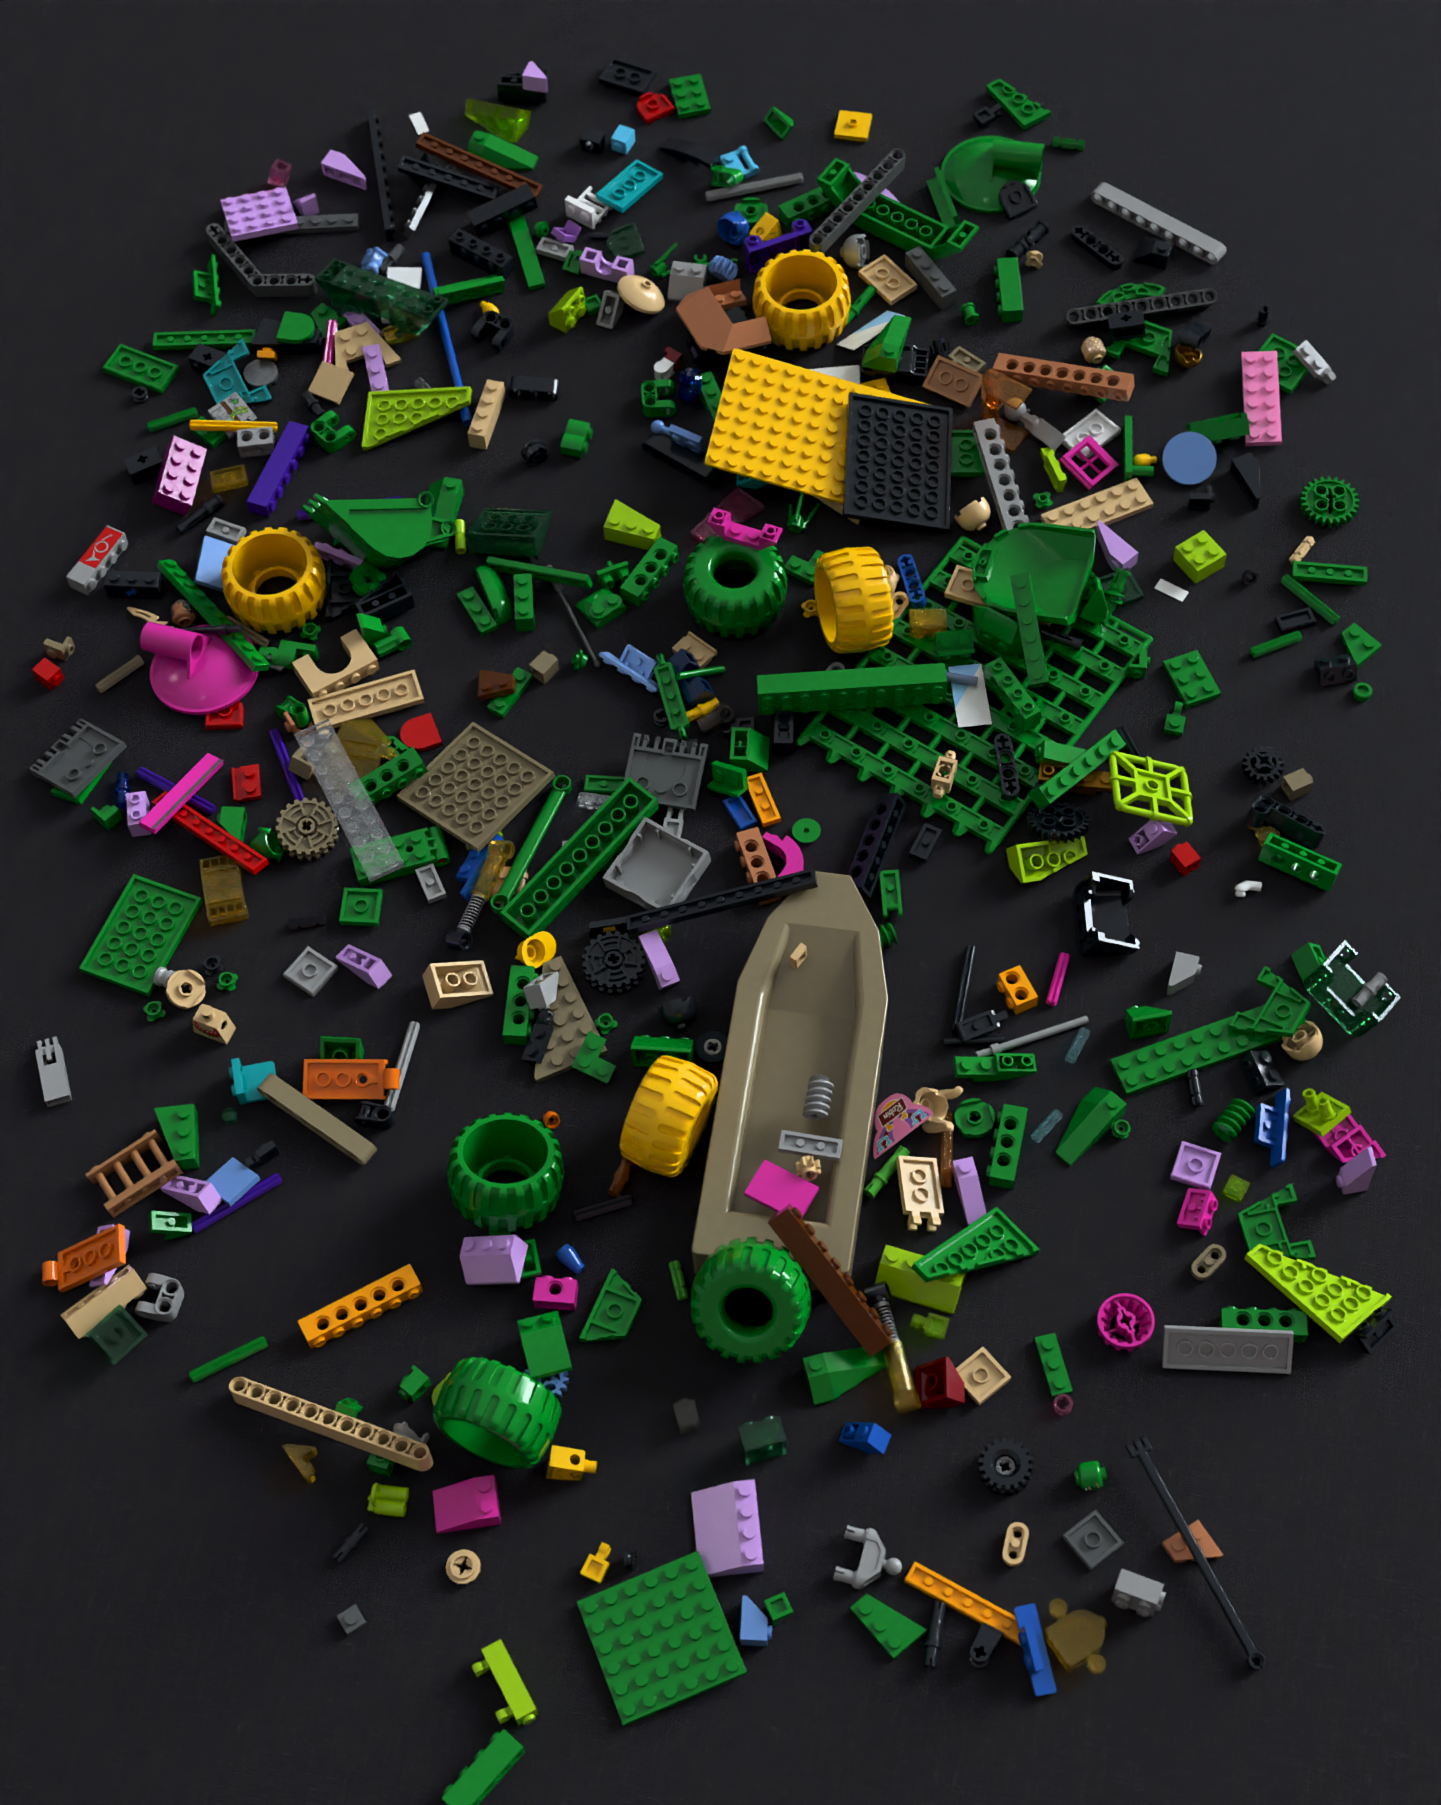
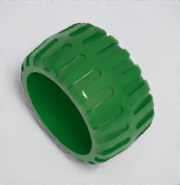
M710 535L705 539L704 544L702 542L698 543L694 548V552H691L688 556L684 570L683 590L689 612L692 617H695L696 622L701 627L706 626L708 632L712 634L718 632L721 637L729 638V635H733L736 638H744L745 634L753 636L759 633V629H767L771 626V622L776 621L785 603L787 576L783 559L774 545L756 550L724 540L720 535L716 537ZM731 570H743L756 574L750 584L733 589L720 585L714 579V576Z
M504 1113V1115L489 1114L485 1119L478 1118L472 1121L470 1127L465 1126L459 1132V1136L455 1137L449 1153L447 1180L453 1204L458 1211H461V1215L466 1220L471 1221L473 1219L476 1226L480 1228L488 1226L494 1232H499V1229L515 1232L518 1227H523V1229L532 1227L534 1221L540 1223L547 1217V1213H551L556 1207L563 1185L564 1164L558 1140L555 1139L553 1132L549 1128L544 1129L543 1123L536 1119L534 1121L529 1120V1116L520 1114V1116L512 1115V1113ZM499 1171L517 1172L526 1178V1180L509 1184L494 1183L485 1179Z
M747 1237L746 1241L741 1242L740 1238L731 1240L728 1246L725 1244L720 1245L713 1254L706 1258L693 1281L690 1305L692 1322L696 1323V1332L700 1338H706V1345L712 1351L715 1348L718 1349L720 1356L725 1359L731 1356L737 1358L738 1363L743 1364L746 1363V1360H753L754 1364L763 1363L767 1357L770 1360H774L780 1357L782 1351L787 1352L793 1347L809 1319L811 1311L809 1277L804 1270H801L797 1260L789 1256V1250L782 1245L778 1248L773 1245L774 1241L770 1239L760 1242L757 1241V1237ZM740 1288H753L762 1292L770 1300L773 1307L771 1320L764 1326H751L732 1319L725 1311L726 1297L732 1291Z
M469 1357L460 1360L442 1385L433 1410V1420L438 1429L447 1438L468 1452L505 1467L527 1469L535 1466L541 1460L552 1442L562 1410L554 1394L548 1388H544V1385L539 1381L531 1379L528 1374L521 1373L512 1366L502 1365L501 1362L495 1360L489 1361L486 1358Z

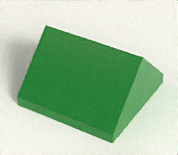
M320 1037V1059H363L364 1048L360 1038Z

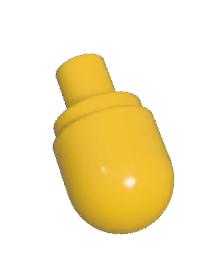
M485 301L480 303L483 314L487 311L499 313L498 308L492 303H486Z
M1138 454L1134 456L1132 463L1136 466H1150L1157 462L1156 456L1150 457L1149 454Z

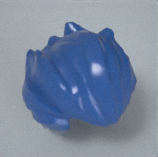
M737 210L735 213L733 211L727 212L718 220L717 231L725 242L730 244L732 243L736 246L744 244L750 229L748 222Z

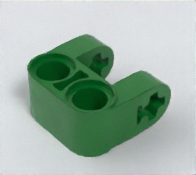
M661 379L642 383L643 414L646 417H669L676 413L674 401L658 400V397L670 396L674 393V382L672 380Z
M332 410L326 412L311 424L314 441L328 453L337 452L354 440L356 436V431L349 425L342 427L337 432L332 429L339 422V416Z

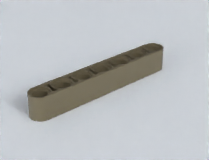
M269 1073L257 1087L258 1092L360 1165L364 1166L377 1151V1148L370 1141L276 1075Z

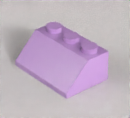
M516 1235L464 1237L460 1260L466 1284L520 1283L528 1245Z

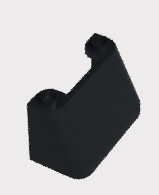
M1092 871L1075 887L1073 903L1079 954L1088 956L1133 954L1139 950L1140 941L1138 937L1133 934L1129 935L1126 904L1133 899L1135 894L1132 880Z

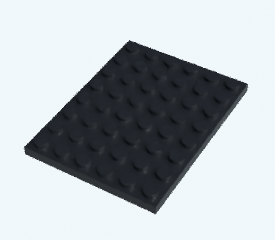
M849 392L842 517L948 533L950 527L953 408Z

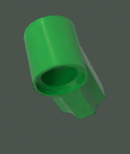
M399 626L394 628L389 636L374 642L373 647L378 657L381 658L396 650L404 651L412 645V640L405 629Z

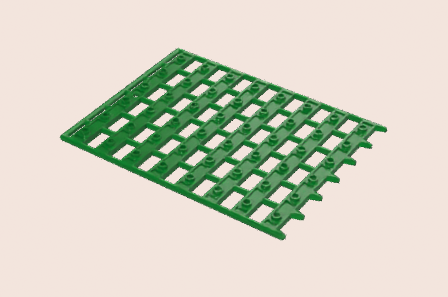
M961 536L923 582L924 592L931 586L945 594L952 575L943 571L946 565L952 562L956 565L972 569L977 553L962 545L964 544L977 552L982 546L965 536ZM919 595L915 596L916 600L920 599ZM926 597V605L917 609L911 606L909 600V604L901 616L893 620L892 631L894 639L914 649L907 659L885 647H879L869 650L854 669L864 668L869 661L879 667L916 665L913 662L920 653L938 663H945L946 672H949L948 667L980 664L970 657H960V654L952 655L953 658L941 659V657L936 655L935 638H933L934 632H937L940 628L946 631L972 629L975 647L996 659L1001 657L1006 664L1027 675L1021 685L1041 710L1040 724L1032 729L1023 731L1016 720L1007 715L1009 711L1005 705L1000 711L989 705L992 724L985 725L987 727L986 730L978 737L962 727L958 728V725L955 724L957 721L956 711H954L949 719H946L924 707V704L903 705L901 707L885 706V708L904 718L897 728L871 715L877 707H870L865 711L858 708L828 710L825 712L819 711L796 739L795 743L797 746H802L808 741L815 743L828 751L826 756L827 764H833L840 758L859 769L857 774L859 782H864L870 777L878 779L891 787L889 793H898L900 796L904 794L922 805L920 812L922 818H928L937 813L955 823L952 830L955 837H959L969 831L986 841L985 853L991 855L1032 802V799L1027 794L1024 800L1019 797L1013 801L1006 800L1002 796L1001 787L998 786L1000 783L998 773L990 782L967 769V765L973 758H976L998 771L994 745L987 742V739L994 731L999 734L1005 733L1010 736L1011 741L1019 744L1014 751L1018 781L1031 789L1029 792L1031 793L1035 784L1039 782V770L1018 759L1024 750L1028 749L1035 753L1036 747L1044 740L1055 742L1039 733L1045 723L1070 735L1071 738L1065 745L1074 746L1128 675V664H1136L1139 660L1140 649H1147L1152 643L1153 638L1150 635L1112 615L1109 619L1112 625L1103 622L1097 625L1079 617L1078 612L1075 622L1068 626L1066 625L1061 633L1069 635L1072 629L1075 628L1097 640L1098 643L1092 651L1083 646L1078 651L1049 640L1041 641L1042 647L1047 649L1044 656L1050 685L1046 686L1059 692L1053 702H1050L1027 689L1029 679L1024 653L1009 655L1006 652L999 651L990 644L984 643L978 638L975 624L953 612L962 602L953 600L945 608ZM962 603V604H964V605H966V606H968V607H970V608H972V609H973V607H974V606H972V605ZM911 611L934 625L927 633H924L904 622L903 619ZM1118 627L1121 628V629H1123V630H1125V631H1127V632H1129L1130 634H1132V635H1134V636H1136V637L1142 639L1143 642H1141V641H1139V640H1137V639L1131 637L1130 635H1128V634H1126V633H1124V632L1118 630ZM1105 645L1130 658L1124 668L1098 655ZM1054 653L1079 667L1072 677L1047 663ZM981 664V665H982V670H983V676H984L985 666H984L983 664ZM1085 671L1111 684L1104 694L1079 681V678ZM984 678L986 689L996 694ZM947 682L945 704L955 709L952 687ZM1065 697L1091 710L1084 720L1059 707ZM827 713L852 726L844 737L820 724ZM910 722L935 735L928 746L903 733ZM858 731L883 744L876 754L851 741ZM941 740L967 753L959 764L957 763V772L953 784L978 798L971 809L945 795L946 792L941 799L934 798L931 786L913 777L921 766L934 772L939 756L944 757V755L934 750ZM890 748L914 761V764L907 773L882 759ZM1002 756L1000 757V760L1003 762L1010 761V758L1008 756ZM945 771L944 774H941V777L944 778V775H947V771ZM1011 772L1003 773L1004 777L1005 775L1010 778L1013 777V774ZM985 802L1011 816L1003 827L977 813Z

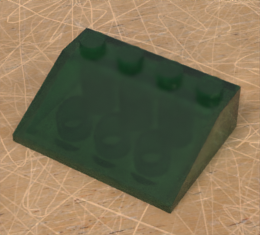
M485 507L466 534L470 553L480 555L537 556L545 542L552 510Z

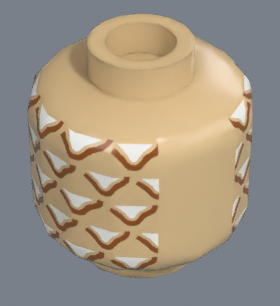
M1089 337L1083 341L1081 352L1084 359L1088 363H1100L1106 355V349L1102 340L1096 337Z

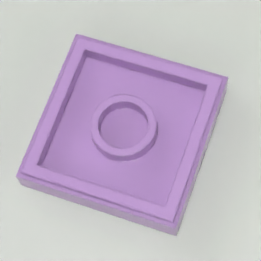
M1182 1141L1170 1179L1200 1189L1210 1190L1221 1153Z

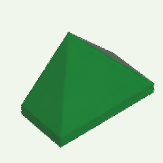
M773 106L763 119L782 140L786 138L793 128V120Z

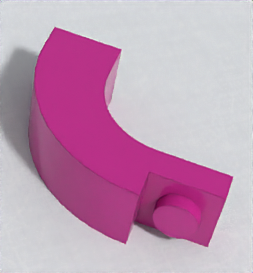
M768 832L763 835L762 839L766 849L781 857L786 864L778 877L804 870L802 852L793 839L786 835L781 840L777 835H771Z

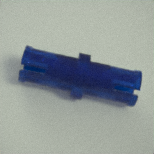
M124 772L117 773V786L115 788V793L117 794L116 807L120 808L121 804V809L127 808L126 793H130V787L128 786L129 774L127 772L125 777Z

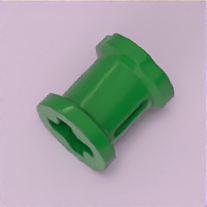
M971 302L963 304L960 311L965 317V324L968 326L977 324L980 317L975 312L974 304Z

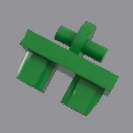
M607 561L606 568L596 571L599 586H604L608 590L615 586L614 582L621 581V583H624L630 575L627 561L612 565L611 561Z

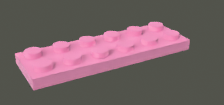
M1277 351L1241 352L1244 413H1247L1250 434L1245 435V446L1281 445Z

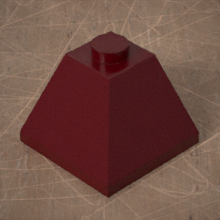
M945 1356L915 1367L917 1408H951L965 1403L964 1382L949 1357Z

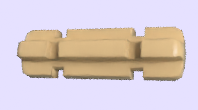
M1312 536L1305 537L1289 558L1290 564L1293 565V561H1301L1315 544Z

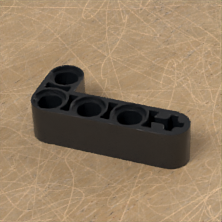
M1260 796L1252 804L1245 819V823L1252 828H1260L1267 824L1313 849L1319 848L1326 833L1325 827L1268 796Z

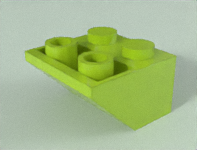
M580 286L567 291L548 313L551 326L567 333L575 326L577 320L584 316L586 307L583 287Z

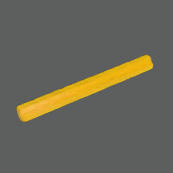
M190 420V430L237 431L272 426L273 432H277L276 422Z

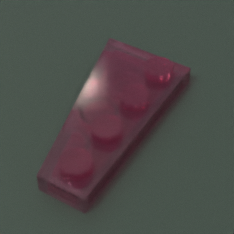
M737 487L715 508L730 512L731 522L741 524L763 511L764 505ZM711 512L690 531V535L703 544L708 536H719L707 524Z

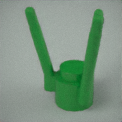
M677 242L656 262L649 266V270L654 277L658 278L661 276L664 278L670 274L671 270L665 271L667 266L663 261L678 245Z
M800 493L796 512L793 516L792 504H789L786 526L794 533L806 530L807 524L821 505L818 502L804 522L803 516L799 514L804 493Z

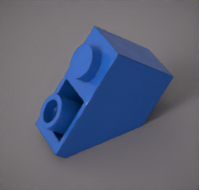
M846 1422L839 1442L869 1454H884L891 1434L874 1422Z

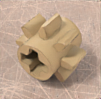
M803 1156L799 1162L795 1163L797 1176H802L807 1181H813L817 1178V1174H821L820 1160H815L813 1156Z

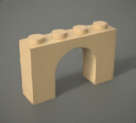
M357 629L340 637L342 646L351 659L349 665L341 672L329 674L320 671L308 654L292 662L295 674L311 698H320L326 694L343 690L380 670L377 658Z

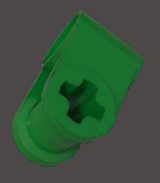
M720 165L711 167L713 175L712 186L733 188L743 181L744 176L739 169Z
M290 695L286 697V701L280 706L277 705L275 707L276 713L284 720L283 713L287 711L296 727H305L310 723L306 706Z

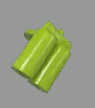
M374 1483L371 1494L368 1496V1511L378 1515L405 1517L409 1488Z

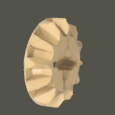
M465 1549L458 1550L448 1558L446 1572L450 1580L457 1584H468L475 1580L480 1573L481 1563L474 1552ZM466 1561L467 1567L470 1569L464 1570L461 1575V1570L457 1566L463 1565Z

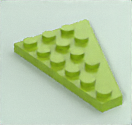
M471 386L369 392L362 439L363 451L374 448L470 405Z
M1258 1244L1244 1258L1339 1343L1353 1333L1362 1322L1368 1320L1375 1309L1383 1307L1392 1297L1388 1293L1385 1296L1372 1290V1287L1361 1285L1347 1277L1341 1276L1339 1278L1327 1273L1328 1270L1318 1268L1298 1258L1293 1260L1285 1257L1283 1252L1272 1250L1262 1244Z

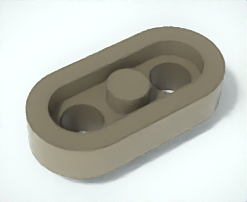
M1218 1244L1208 1246L1192 1263V1276L1199 1281L1210 1278L1224 1263L1226 1258L1225 1249ZM1216 1255L1218 1259H1213L1211 1256ZM1198 1269H1203L1205 1273H1199Z

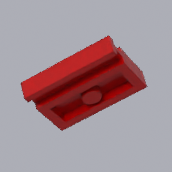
M259 764L241 766L238 769L232 768L234 802L262 800Z

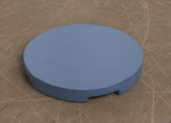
M1183 432L1174 436L1165 446L1162 455V464L1170 479L1184 486H1193L1208 479L1214 471L1217 461L1216 450L1211 441L1204 435L1196 432Z

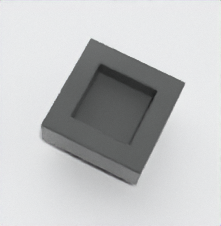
M356 1604L337 1615L348 1636L367 1625Z

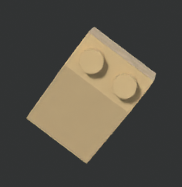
M483 960L429 964L422 975L432 1009L452 1008L493 996V990Z

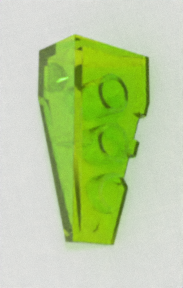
M467 98L465 115L477 124L485 127L486 130L492 132L498 138L516 143L529 126L531 114L529 110Z

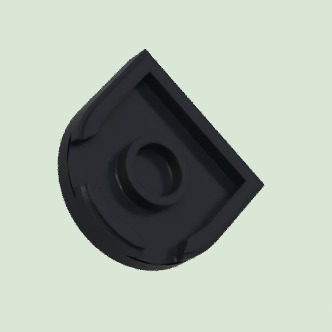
M1011 180L999 192V202L1008 220L1038 206L1030 187L1026 183Z

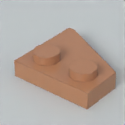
M1199 1520L1188 1526L1206 1558L1220 1559L1223 1556ZM1179 1532L1162 1542V1546L1174 1563L1187 1560L1195 1561Z

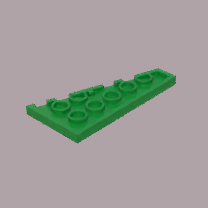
M995 1207L914 1262L911 1268L925 1282H930L1037 1255L1040 1249L998 1207Z

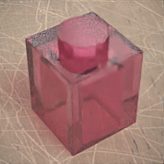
M277 158L271 166L267 183L277 188H284L289 181L292 165Z

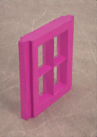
M1090 435L1059 460L1088 490L1092 489L1119 466ZM1086 446L1095 454L1090 460L1081 452ZM1077 453L1086 462L1082 467H1079L1071 459ZM1097 458L1107 466L1102 472L1092 464ZM1088 465L1098 474L1093 479L1083 471Z

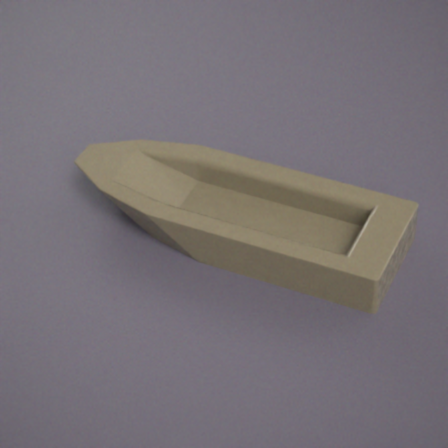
M815 871L818 887L789 894L767 917L737 981L692 1242L693 1267L696 1274L706 1258L713 1254L716 1248L722 1244L728 1246L729 1242L733 1239L740 1238L741 1242H744L747 1237H757V1241L764 1242L765 1239H770L774 1241V1246L780 1248L783 1245L786 1247L768 1224L769 1219L777 1212L744 1196L745 1190L764 1159L797 1175L795 1163L799 1162L803 1156L778 1152L781 1132L786 1130L843 1139L840 1162L814 1158L815 1160H820L821 1174H817V1178L809 1182L818 1186L819 1191L802 1220L805 1224L809 1223L812 1226L818 1241L822 1240L825 1243L831 1258L835 1257L838 1260L844 1275L848 1274L850 1277L852 1275L879 1086L888 994L879 930L851 875ZM803 943L807 946V957L795 970L790 967V956L799 944ZM813 1074L827 1076L830 1079L829 1082L834 1085V1088L831 1089L833 1094L829 1097L831 1103L827 1104L830 1107V1110L827 1111L829 1115L827 1119L814 1120L802 1115L807 1097L809 1077ZM809 1277V1286L811 1287V1290L819 1291V1289L816 1287V1285Z

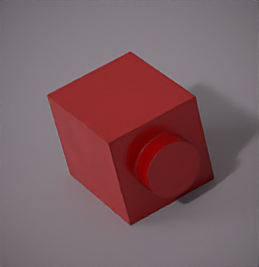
M43 658L32 669L35 679L51 691L64 680L61 669L46 658Z
M1186 841L1172 848L1169 860L1184 877L1199 868L1201 858Z

